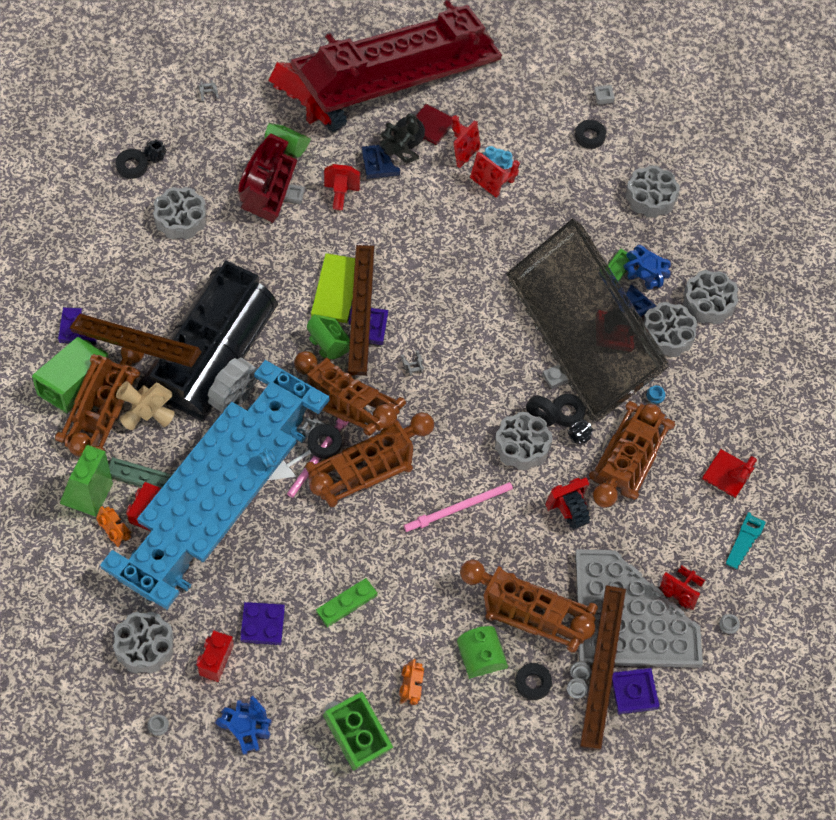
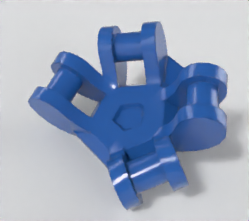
M642 245L635 246L634 250H630L626 254L628 260H630L624 265V269L628 271V279L632 280L639 277L645 280L647 290H651L655 286L657 288L663 287V278H670L671 272L669 268L671 267V262L668 259L661 258ZM639 265L640 267L635 270L634 267Z
M254 696L250 697V703H242V700H237L236 711L223 707L221 711L222 716L217 718L215 722L219 727L229 729L238 739L243 755H246L251 750H259L256 736L263 739L270 738L268 729L272 721L267 718L265 708ZM256 724L260 725V729H256ZM251 735L252 741L244 743L243 738Z

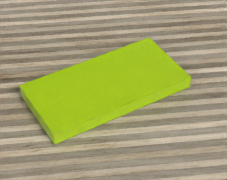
M325 253L311 317L316 314L335 318L337 322L348 323L353 300L355 258Z

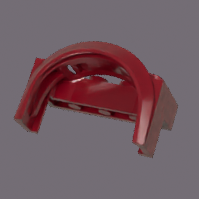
M270 133L257 147L247 163L238 185V195L240 202H242L241 209L274 223L279 215L298 160L283 153L287 148L288 141ZM258 166H261L264 169H268L270 172H267L259 168ZM270 177H271L270 183H269V185H268V188H267V191H266V194H265L264 192H265V190H266L267 184H268L269 179H270Z

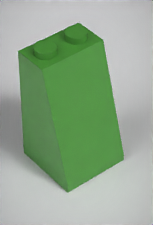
M75 338L32 375L37 395L68 414L74 406V400L90 367L91 355L95 354L109 358L107 352L103 349H97L86 339Z
M86 445L68 480L60 504L95 517L97 516L100 506L103 505L113 485L105 451Z

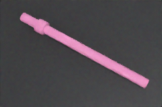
M338 418L334 427L340 432L349 422ZM327 436L321 447H329L332 444V439ZM314 455L309 462L316 464L321 458ZM304 468L287 492L288 496L293 498L308 478L309 473L306 468Z
M510 482L427 516L425 514L419 516L417 520L403 525L406 532H409L418 527L424 528L429 526V523L512 490V484Z

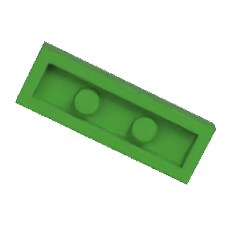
M365 578L317 608L316 613L328 628L378 596V593L368 579Z

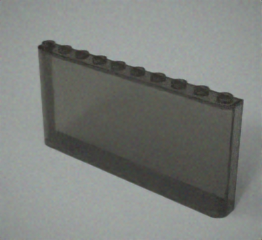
M572 218L506 273L509 278L508 283L518 293L516 295L520 302L524 303L526 313L533 318L535 328L543 335V342L552 350V357L559 362L561 372L568 377L570 387L577 392L579 399L587 409V416L592 421L599 422L670 367L668 360L594 242L577 220Z

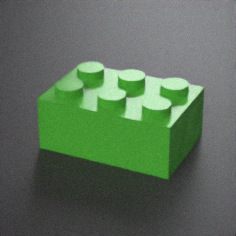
M363 692L326 710L323 714L328 727L353 772L390 752L393 748Z

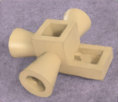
M128 381L124 382L119 387L116 398L132 403V409L119 417L120 422L127 429L134 430L141 418L148 421L153 417L163 427H166L172 421L174 411L162 406L172 397V392L157 382L150 389L143 386L139 391Z

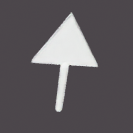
M308 450L287 464L283 460L267 481L296 477L289 467L311 454V451Z

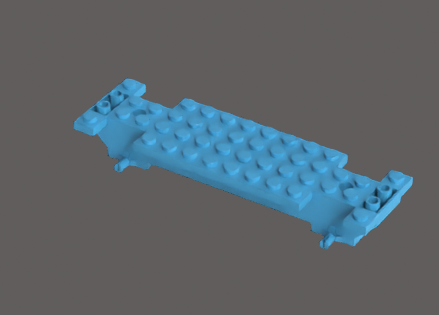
M267 360L256 370L254 377L268 386L253 405L251 404L245 410L231 401L137 518L138 523L151 530V532L138 549L132 552L130 559L128 560L114 550H111L100 564L102 570L117 578L119 582L168 610L179 595V591L175 587L180 586L186 591L191 588L192 584L185 581L183 575L190 567L189 562L193 557L203 563L294 447L296 440L303 443L306 436L297 432V429L303 421L306 409L308 408L319 414L329 402L328 395ZM266 448L267 451L272 450L277 459L274 462V467L270 466L267 468L260 456V453L264 452L263 449ZM157 556H162V557H163V558L160 559V560H155V559H154V558L157 557Z

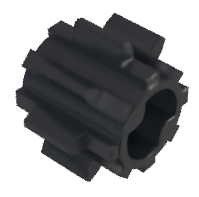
M155 139L147 142L143 154L146 155L148 161L156 163L160 162V160L163 161L167 149L162 141Z
M581 419L579 422L575 420L570 424L568 435L574 443L580 444L583 442L585 444L591 439L593 428L585 419Z

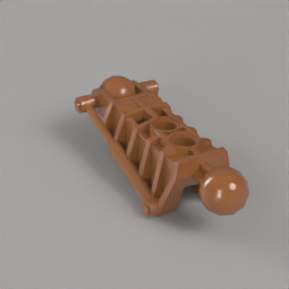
M122 347L120 352L122 360L120 364L114 363L109 358L101 355H91V364L74 400V406L62 432L56 433L55 440L63 443L73 455L81 457L86 445L105 451L103 446L125 402L116 398L117 391L124 382L128 381L132 385L134 380L140 376V371L131 366L132 364L139 363L143 359L144 353ZM93 406L99 408L97 413L91 412ZM71 422H73L74 425L71 428L69 434L67 435V431L71 425ZM83 430L93 434L92 438H90V436H88L86 433H82L80 431Z
M303 351L296 355L294 358V368L297 372L307 375V382L310 386L329 396V402L322 411L363 428L364 433L368 436H371L376 430L380 431L382 428L392 427L397 421V415L400 413L399 410L406 405V400L402 397L396 400L380 393L373 387L361 383L358 379H353L349 373L343 372L339 366H335L328 358L317 364V358L309 351ZM367 405L374 407L373 415L363 408Z
M632 401L627 402L625 406L626 410H628L618 430L612 436L595 470L589 474V479L599 484L593 491V499L598 506L603 508L612 507L618 499L617 487L621 488V495L629 499H638L640 495L638 491L657 456L656 453L668 430L674 429L676 425L675 421L669 418L665 419L666 414H663L660 407L656 404L644 405L641 403L640 406H637L638 404ZM636 412L635 415L629 419L631 413ZM661 425H664V429L659 436L658 430Z
M416 413L412 417L410 425L404 429L397 420L392 427L383 428L379 434L342 450L341 453L316 464L313 462L306 463L305 468L309 473L310 491L314 495L320 496L322 500H326L329 507H335L338 504V500L361 489H367L404 471L411 472L413 470L411 464L414 446L410 438L415 435L421 437L428 436L434 429V419L428 413ZM365 461L367 466L358 470L355 465ZM333 470L337 471L342 480L335 484L332 477L328 474ZM345 488L347 489V491H345V492H343V493H341V494H339V495H337V496H334L335 494H337L338 492L342 491L343 489H345Z
M468 560L460 568V576L466 584L476 585L482 583L487 586L484 592V601L487 612L485 617L488 621L497 620L533 635H540L566 645L571 653H575L579 645L583 644L585 640L590 639L595 633L594 615L598 609L595 603H589L586 606L562 597L556 592L518 579L514 573H508L500 566L497 567L494 575L485 572L483 564L478 560ZM535 606L545 609L544 615L534 612ZM567 613L574 616L570 622V628L561 624ZM558 633L570 639V641L557 637L556 634Z

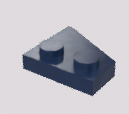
M380 145L361 146L366 179L400 176V168L394 166L392 159L384 153Z
M630 285L620 306L622 310H625V308H629V311L633 309L634 312L638 313L639 318L645 316L649 309L656 307L652 301L633 285Z

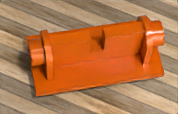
M100 506L96 517L97 522L103 527L109 539L118 548L123 539L128 541L131 538V532L124 523L116 524L121 519L113 508L106 507L104 509L103 506Z
M416 659L404 665L402 669L403 684L399 690V695L401 696L400 704L409 700L410 704L417 705L421 699L422 687L415 685V683L421 684L423 682L424 668L421 663H415Z

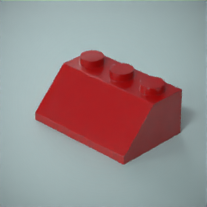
M277 62L268 81L273 83L274 88L286 91V95L290 98L299 99L300 103L306 107V100L312 94L290 65L291 63Z

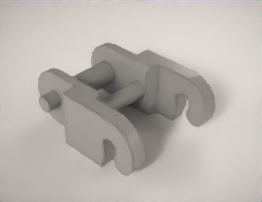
M211 80V83L206 84L201 82L199 88L202 101H204V92L211 91L215 93L216 99H219L217 86L213 83V80ZM211 86H212V89H206V90H204V87H211Z
M419 350L416 351L417 361L409 363L404 358V355H401L405 370L408 369L407 373L412 376V372L416 371L423 373V360ZM418 364V367L411 369V365Z
M305 417V423L302 427H298V430L308 438L310 431L314 427L325 423L315 418L311 420ZM308 424L312 426L310 430L306 429Z

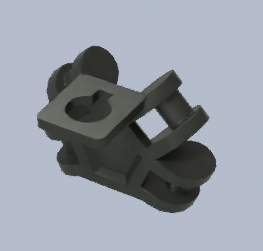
M413 113L406 115V125L401 128L387 122L385 131L380 135L384 138L380 142V147L387 154H394L406 163L418 160L420 157L409 149L407 145L410 139L414 141L415 137L413 135L419 130L417 116ZM392 131L396 132L395 137L391 135ZM403 152H404L405 154H410L412 157H410V158L405 157V156L403 155Z

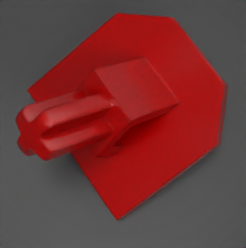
M332 164L324 169V187L334 188V210H343L347 190L360 191V172L352 166Z

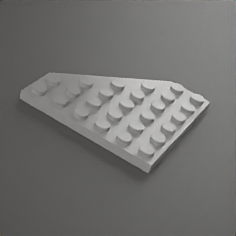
M576 549L577 602L586 606L589 603H595L598 606L594 615L595 633L590 639L585 640L583 644L579 645V661L593 665L605 586L608 585L626 589L614 666L702 668L701 630L695 621L692 622L683 610L663 596V592L653 583L650 584L643 578V574L633 565H629L622 559V556L616 550Z

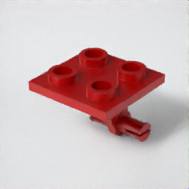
M454 115L452 116L453 123L451 128L457 139L453 144L457 167L461 168L480 149L481 143L478 122L474 120L468 127H465L459 122V116Z
M478 151L470 178L497 198L505 182H515V178L519 174L520 162L514 160L510 168L502 169Z
M720 449L702 479L736 498L755 468L753 466L757 459L750 456L747 463Z
M683 565L679 568L678 573L687 578L684 583L665 572L659 587L661 592L668 598L673 597L678 600L682 607L694 610L700 593L689 587L688 584L693 581L702 587L706 580L698 576L696 571H690Z

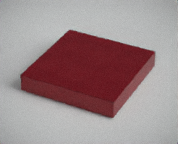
M425 104L416 115L425 128L423 139L436 146L450 130L453 123L451 116L428 104Z

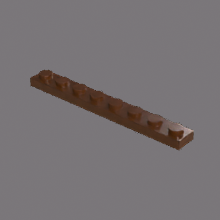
M356 245L348 373L356 376H367L374 245Z
M80 313L70 326L73 333L188 367H192L201 354L199 347Z
M605 586L580 747L598 751H601L626 593L624 588Z

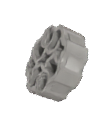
M649 165L647 168H638L632 173L631 179L627 183L625 196L630 203V208L634 212L644 214L649 218H656L659 215H667L673 210L678 199L680 186L672 172L663 170L658 166Z
M188 187L169 188L161 196H158L153 203L155 226L167 238L189 239L194 237L198 231L203 230L206 225V203L202 196L195 193L194 189Z
M700 271L695 277L689 278L683 293V306L688 308V312L700 323H723L724 319L732 316L738 303V287L723 272Z
M669 302L659 303L655 308L649 309L646 312L642 324L641 338L643 343L647 344L650 351L658 356L666 355L670 358L678 357L684 351L691 349L696 337L697 321L688 312V308L683 305H674Z
M241 357L231 360L218 373L213 385L210 387L208 403L222 413L231 401L240 406L250 396L257 382V379L254 377L257 368Z
M518 412L514 416L504 418L495 437V450L498 451L500 460L505 465L514 466L518 470H529L531 467L542 465L546 461L552 445V433L547 428V422L541 417L530 415L528 412Z
M134 612L129 614L126 620L118 624L114 630L113 648L116 658L129 672L135 674L140 672H147L149 674L157 672L173 656L174 636L169 623H166L155 612ZM124 633L130 634L127 638L120 637ZM162 647L168 648L165 652H158Z

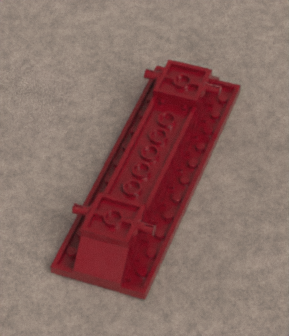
M446 0L443 5L447 10L440 12L437 18L353 42L350 38L335 40L331 33L326 34L325 39L329 42L327 45L320 46L319 51L316 53L291 59L290 65L324 113L499 61L502 58V54L494 45V40L485 30V26L468 5L455 7L450 0Z

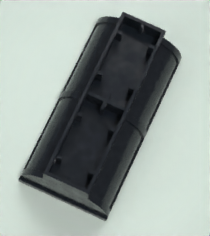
M226 260L221 267H216L212 270L210 278L182 320L177 323L173 334L169 338L199 347L201 354L193 366L188 367L157 357L145 376L137 384V390L139 391L143 386L150 389L156 382L172 392V397L165 404L203 422L213 408L208 403V392L216 376L234 358H245L278 306V301H276L274 295L259 283V275Z

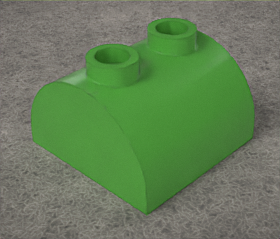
M268 123L264 136L265 139L271 133L288 141L289 143L284 150V154L293 158L300 157L307 149L311 138L281 124Z
M314 314L307 324V330L311 334L309 340L321 348L319 354L323 358L337 359L348 353L350 338L337 320Z
M483 626L474 628L463 633L457 639L469 679L508 668L495 627Z

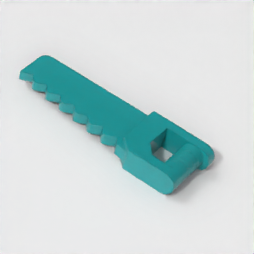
M748 512L742 524L738 538L726 561V565L736 570L740 566L741 561L744 560L743 557H746V553L749 552V548L760 537L766 521L751 515L752 513ZM749 522L760 528H753L746 524Z

